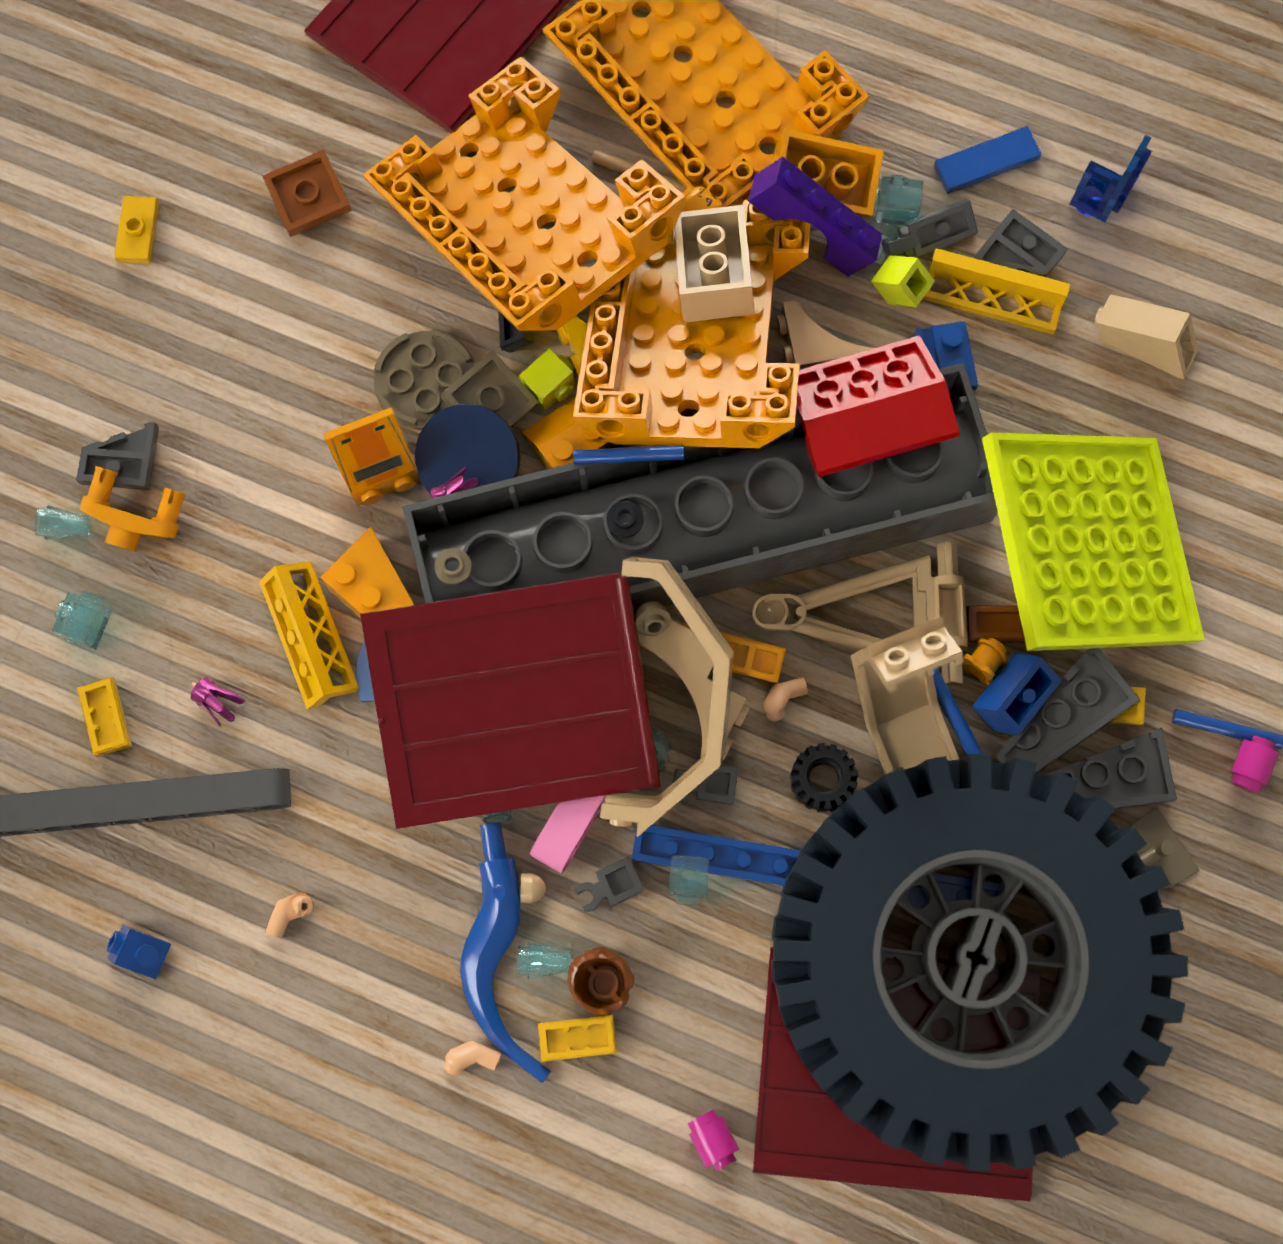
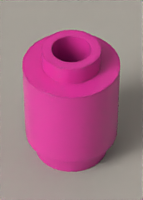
M1253 736L1251 741L1243 740L1230 772L1233 774L1231 783L1246 790L1260 793L1262 786H1267L1280 754L1273 749L1275 743L1258 736Z
M715 1109L688 1123L692 1132L689 1136L706 1168L713 1165L716 1171H719L736 1161L733 1153L740 1149L723 1116L718 1117Z

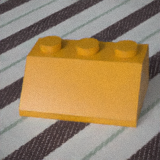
M576 397L522 431V435L547 469L574 463L573 450L615 448L617 445L573 421Z

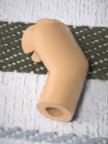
M804 677L781 682L771 687L763 701V711L766 712V718L769 721L776 722L784 718L785 712L783 709L789 699L808 695Z
M296 893L280 899L274 907L265 933L282 939L289 921L306 916L313 910V901L310 896L305 893Z
M469 1041L452 1048L446 1054L444 1067L447 1073L453 1076L461 1075L466 1067L474 1063L495 1071L502 1053L478 1042Z

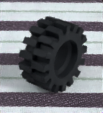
M818 743L817 746H810L803 753L799 754L790 773L792 792H795L799 803L803 802L806 808L810 810L811 808L816 809L817 812L823 813L826 810L831 812L840 807L841 804L853 795L857 787L858 770H855L854 765L856 763L853 758L850 759L847 756V751L837 749V745L834 744L825 746V743ZM820 764L831 766L838 776L836 787L827 792L815 789L810 782L811 770Z

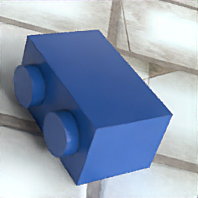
M1014 653L973 704L972 708L993 731L1019 736L1062 680L1041 656Z

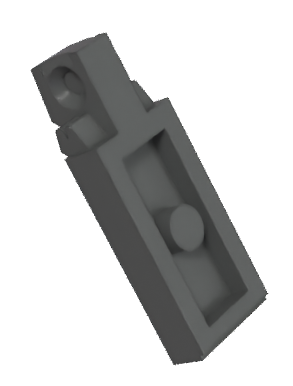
M964 199L907 221L904 225L897 227L898 234L881 240L884 254L894 256L903 252L904 257H919L934 251L936 248L939 249L978 233L971 201Z

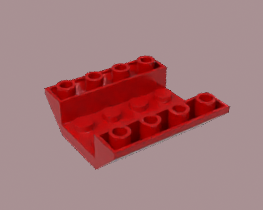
M920 336L799 370L796 414L805 431L807 454L818 477L959 437V428L946 381Z

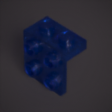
M1144 136L1123 175L1091 160L1069 205L1075 207L1081 214L1093 216L1103 222L1107 221L1112 211L1118 214L1152 153V150L1147 148L1152 137Z

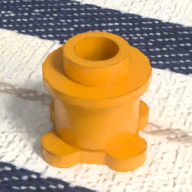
M980 638L977 642L978 647L973 654H966L963 657L964 663H962V668L977 677L983 684L989 686L993 681L995 671L1000 665H1005L1008 662V657L1005 654L1007 649L994 638H989L988 640Z

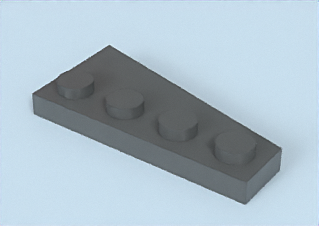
M1088 648L1079 661L1065 674L1062 682L1020 735H1013L997 753L996 758L1000 763L1016 758L1036 763L1034 772L1039 773L1140 702V699L1100 648Z
M1162 728L1044 775L1048 776L1061 772L1079 781L1074 790L1076 793L1084 798L1101 796L1116 809L1177 800Z

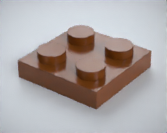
M324 149L262 176L290 237L352 211Z

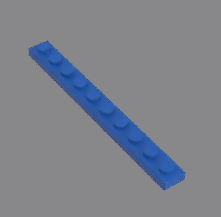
M651 825L638 837L636 829L631 860L784 886L786 877L793 869L801 850ZM933 873L946 903L963 899L971 900L973 879ZM983 881V890L987 895L994 897L999 893L1000 884ZM918 886L912 887L907 895L909 903L915 908H921L926 902L925 891Z

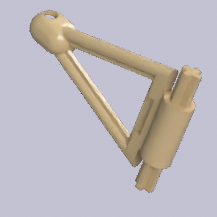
M952 542L936 544V577H931L930 555L796 596L792 594L765 595L754 604L752 611L754 623L766 631H794L859 651L883 639L806 617L807 610L912 579L914 627L943 615L946 630L961 651L966 650L965 578L959 575L958 545ZM952 661L941 666V676L947 686L963 684L962 664L956 666Z

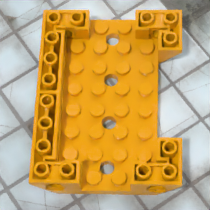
M581 0L543 28V33L685 188L690 187L694 189L695 187L702 186L721 201L723 207L743 205V200L749 199L754 175L772 164L774 154H764L760 147L765 143H771L776 146V142L783 129L836 140L869 100V95L826 50L800 69L797 83L719 0ZM638 8H645L650 11V14L647 17L641 18L634 16L633 12ZM685 52L690 54L692 59L683 63L678 62L674 57L679 53ZM727 97L732 99L735 104L730 108H722L717 104V101Z
M521 56L469 95L476 115L461 125L455 133L452 132L431 149L415 135L365 172L363 177L519 331L558 330L667 245L687 200L685 195L642 159L615 179L620 195L618 197L546 133L561 92L558 87ZM471 152H478L475 156L471 158L465 157L467 154ZM508 187H516L510 193L503 192ZM547 223H556L551 229H541ZM588 260H597L591 267H581Z
M743 200L755 314L684 322L679 295L674 227L666 246L591 303L573 411V421L613 444L761 448L793 429L796 420L800 364L767 363L774 281L809 257L811 224L796 219L773 221L749 203L748 200ZM695 352L704 354L702 358L697 360L687 358L688 355ZM685 409H695L698 411L691 417L680 415Z

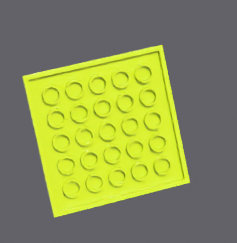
M989 433L982 438L1027 651L1196 644L1205 640L1157 438Z

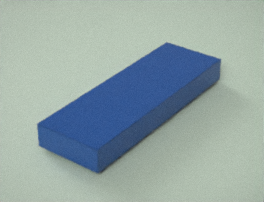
M1025 126L935 160L934 167L947 194L1037 161L1040 159L1041 152L1029 127Z

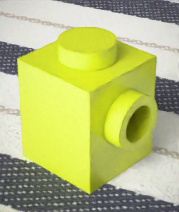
M889 255L871 282L888 304L916 308L935 280L918 258Z
M550 348L519 375L520 381L539 400L538 405L544 411L557 400L559 402L565 400L572 393L573 386L575 385L574 367L571 362L562 354L557 356Z

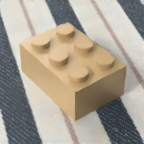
M744 205L681 212L675 225L679 295L684 322L755 314Z

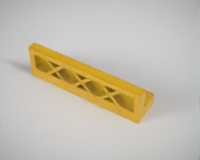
M936 248L929 268V274L933 279L937 277L948 280L954 290L941 294L930 291V288L922 300L1054 335L1070 284ZM972 287L981 289L987 299L979 303L971 302L964 291ZM1005 296L1014 298L1020 308L1013 312L1004 311L997 300ZM1038 305L1053 308L1050 323L1036 319L1030 309Z
M311 561L274 566L259 583L306 709L320 707L330 697L355 693L359 686ZM303 573L307 584L305 591L294 584L291 574ZM306 603L317 610L319 615L317 623L306 616L304 611ZM318 635L329 642L332 649L329 655L318 648L316 642ZM330 667L341 674L344 685L333 686L328 674Z

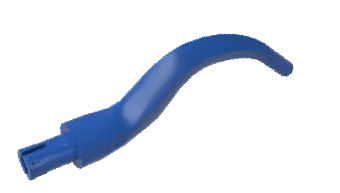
M501 823L484 824L479 826L485 862L479 863L483 901L465 941L461 956L460 973L463 991L473 1016L490 1041L503 1054L539 1082L543 1083L551 1071L513 1041L503 1025L494 1000L492 985L495 970L500 959L516 936L519 926L520 893L514 857L507 858Z

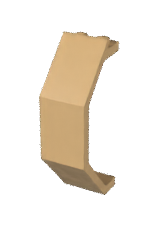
M630 557L623 560L622 576L651 578L658 581L711 657L714 666L706 754L659 794L619 792L607 795L605 802L601 803V819H610L609 824L620 827L632 826V822H638V837L720 767L726 747L734 651L669 560Z
M943 615L868 645L851 655L866 727L885 774L901 767L905 770L917 766L927 759L946 756L947 761L960 760L939 708L933 677L934 668L952 661L956 666L964 663L961 649L944 626Z

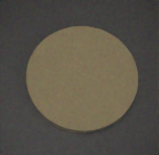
M433 329V331L402 334L384 348L375 364L374 388L377 399L383 410L392 408L399 424L412 429L422 430L436 413L449 407L441 399V393L474 366L473 358L467 348L457 338L448 333Z

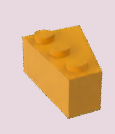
M371 526L321 576L328 589L359 617L361 613L414 605Z

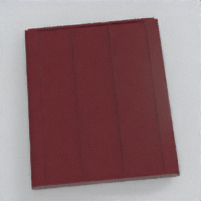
M331 0L306 27L304 32L306 36L451 134L452 132L455 133L475 111L469 95L520 56L522 57L541 35L543 28L554 20L570 0Z
M622 572L360 614L396 829L661 786L628 576H622Z
M770 947L753 1173L1031 1202L1033 1167L1016 1170L1003 1162L990 1163V1172L969 1171L957 1162L945 1160L943 1166L921 1160L913 1152L900 1147L899 1150L890 1147L881 1142L860 1124L857 1125L845 1115L821 1089L793 1047V1042L782 1022L777 1006L779 1002L776 987L772 981L771 969L773 947ZM893 958L885 959L881 966L882 974L889 980L895 979L901 971L899 961ZM936 963L938 973L944 982L950 964ZM993 968L985 975L978 997L988 993L999 983L1005 969ZM1026 971L1023 982L1017 990L1038 1007H1040V972ZM917 982L889 994L895 1008L914 1030H916L934 1004L921 991ZM1019 1007L1012 1008L1007 1014V1022L1011 1028H1019L1024 1022V1013ZM992 1012L967 1016L964 1051H984L1006 1045ZM944 1018L935 1020L931 1026V1034L934 1039L942 1040L948 1036L950 1031L948 1022Z

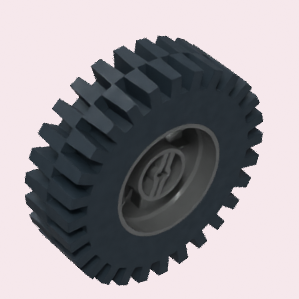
M970 754L960 760L948 761L946 756L927 759L917 766L905 770L901 767L885 774L866 788L860 789L822 823L798 854L799 857L793 869L786 877L780 893L781 900L777 915L774 918L772 930L773 959L771 961L772 981L776 987L779 1002L777 1006L782 1022L793 1042L794 1049L821 1089L853 1122L865 1127L876 1138L896 1150H899L900 1147L913 1152L921 1160L943 1166L944 1160L957 1162L969 1171L990 1172V1163L1000 1162L1016 1170L1037 1166L1035 1155L1049 1152L1063 1158L1081 1150L1075 1138L1086 1131L1104 1136L1119 1124L1111 1111L1120 1102L1138 1105L1150 1090L1148 1086L1139 1080L1147 1065L1165 1066L1173 1048L1159 1041L1164 1024L1182 1023L1186 1004L1170 998L1172 979L1188 977V956L1172 952L1169 934L1184 930L1180 910L1165 908L1161 903L1157 891L1171 885L1162 866L1144 865L1137 853L1147 844L1135 828L1118 829L1109 819L1116 808L1101 796L1084 798L1076 793L1074 790L1079 781L1061 772L1048 776L1034 772L1036 763L1019 758L1000 763L991 761V754ZM974 865L971 900L963 899L946 903L932 872L949 866ZM988 875L996 877L1000 882V891L994 897L987 895L983 890V880ZM914 886L922 888L926 893V902L921 908L913 907L907 898L909 890ZM1024 886L1043 908L1048 921L1020 933L1012 920L1003 912L1020 887ZM895 905L920 923L913 936L910 950L881 947L884 928ZM967 917L959 941L950 949V967L943 982L938 973L935 959L938 941L949 925L961 918ZM1000 935L1006 950L1004 974L991 991L978 997L985 975L995 965L994 949ZM1038 935L1045 936L1049 941V951L1042 957L1038 956L1032 947L1033 940ZM968 951H972V955L977 957L975 964H972L971 960L966 958ZM889 957L897 959L901 966L900 974L891 980L884 977L881 969L882 963ZM1027 964L1057 967L1053 992L1044 1010L1017 991L1025 977ZM917 982L925 996L934 1003L916 1030L902 1018L889 997V994ZM1019 1007L1024 1013V1022L1019 1028L1013 1029L1007 1022V1014L1012 1008ZM992 1012L1006 1045L984 1051H964L967 1016ZM944 1018L950 1027L949 1034L942 1040H936L931 1034V1026L935 1020Z

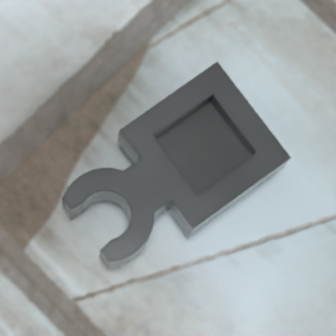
M629 856L596 871L595 873L599 879L598 883H581L574 889L576 894H580L583 891L593 893V901L583 906L585 912L595 910L600 905L601 900L606 897L612 907L645 891Z

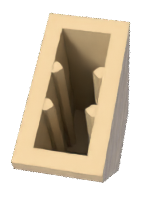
M1110 294L1105 306H1101L1097 311L1095 325L1098 328L1102 342L1177 378H1185L1198 352L1190 313Z

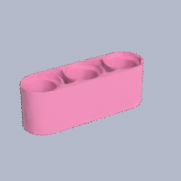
M607 795L559 802L533 845L530 856L562 874L599 814L601 803L605 802Z

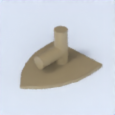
M1158 807L1129 827L1135 828L1147 843L1137 851L1144 865L1162 866L1171 884L1164 888L1184 881L1200 871Z

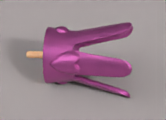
M464 467L445 484L432 488L431 498L472 489L478 485L479 480L472 478L464 482L462 475L467 471V467Z
M209 677L202 678L197 684L192 682L194 688L191 692V700L196 702L198 706H203L219 727L221 723L209 707L227 721H234V715L217 697L225 698L237 704H243L245 700L239 697V694L218 686Z

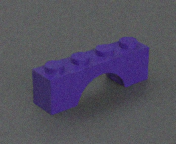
M783 156L754 175L748 202L773 221L796 219L818 228L827 239L824 259L847 277L877 261L882 234Z

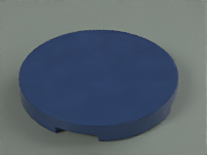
M458 404L439 411L425 424L416 443L415 464L418 469V476L430 495L432 488L445 484L464 467H467V471L462 475L464 482L477 478L479 483L476 487L515 478L520 468V447L515 433L500 415L484 406Z

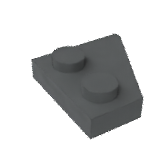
M1012 209L973 258L1047 277L1066 254L1068 248Z
M149 422L144 424L145 428L126 435L122 432L111 436L105 442H95L82 447L76 481L80 485H91L95 467L98 466L118 473L113 485L115 488L149 490L159 426L155 422Z

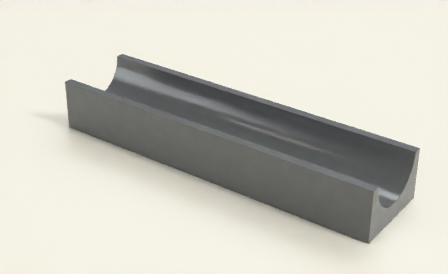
M961 363L939 369L947 384L959 428V437L818 477L807 454L805 431L796 414L795 427L761 448L683 446V460L581 465L570 463L402 506L425 603L622 572L623 560L630 557L669 560L694 597L699 598L992 522L997 514V507L982 441L987 432L965 364ZM640 445L636 447H649L657 445ZM631 501L642 510L644 522L641 530L636 535L622 538L614 535L608 528L607 513L611 506L617 502ZM622 513L618 517L621 523H629L632 519V516L628 513ZM457 548L463 550L471 560V574L465 582L459 585H447L440 581L435 573V560L446 549ZM455 560L450 561L446 569L448 571L457 570L459 562ZM628 576L634 614H636L637 609L642 604L647 602H659L663 607L674 604L658 581L651 578Z

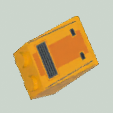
M391 407L323 433L331 454L357 505L376 503L383 498V495L395 490L397 492L407 491L413 488L416 482L420 481L415 460Z

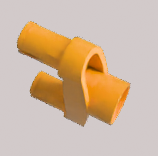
M95 467V473L87 496L83 495L79 509L110 525L105 543L135 552L140 535L175 539L179 525L176 523L184 498L186 497L185 493L164 487V493L156 517L147 519L110 507L111 504L108 503L118 473L102 467Z

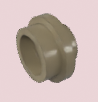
M450 548L438 555L435 560L434 569L437 577L443 583L459 585L469 578L472 571V563L467 553L463 550ZM455 560L459 562L457 570L448 571L446 569L450 561Z
M659 602L642 604L636 611V630L645 636H655L664 632L671 624V615L668 609Z

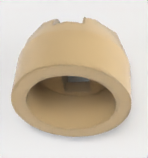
M521 873L520 902H538L546 892L544 880L533 873Z

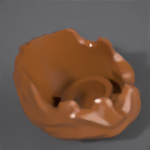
M597 947L584 951L583 954L575 957L573 963L569 965L567 982L576 1003L590 1013L606 1016L627 1005L630 996L629 991L633 987L635 979L628 964L621 956L611 949Z

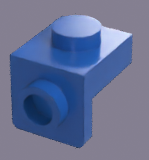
M123 924L120 931H114L110 937L106 951L109 952L108 960L113 964L156 979L171 944Z

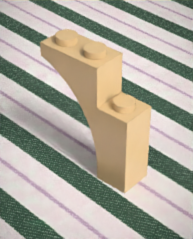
M797 300L783 302L781 315L776 316L779 336L785 335L787 347H783L784 362L800 364V370L874 349L844 341L830 334L806 314Z
M671 620L670 626L664 632L655 636H645L637 631L639 645L664 660L677 673L689 690L700 718L702 757L706 754L713 682L708 677L714 671L711 657L691 629ZM731 690L727 736L733 724L741 727L750 707L744 705L747 697ZM726 736L725 755H724L723 760L725 759V757H726V755H727V753H728V751H729V749H730V747H731V745H732V743H733V741H734V740L728 738L727 736Z

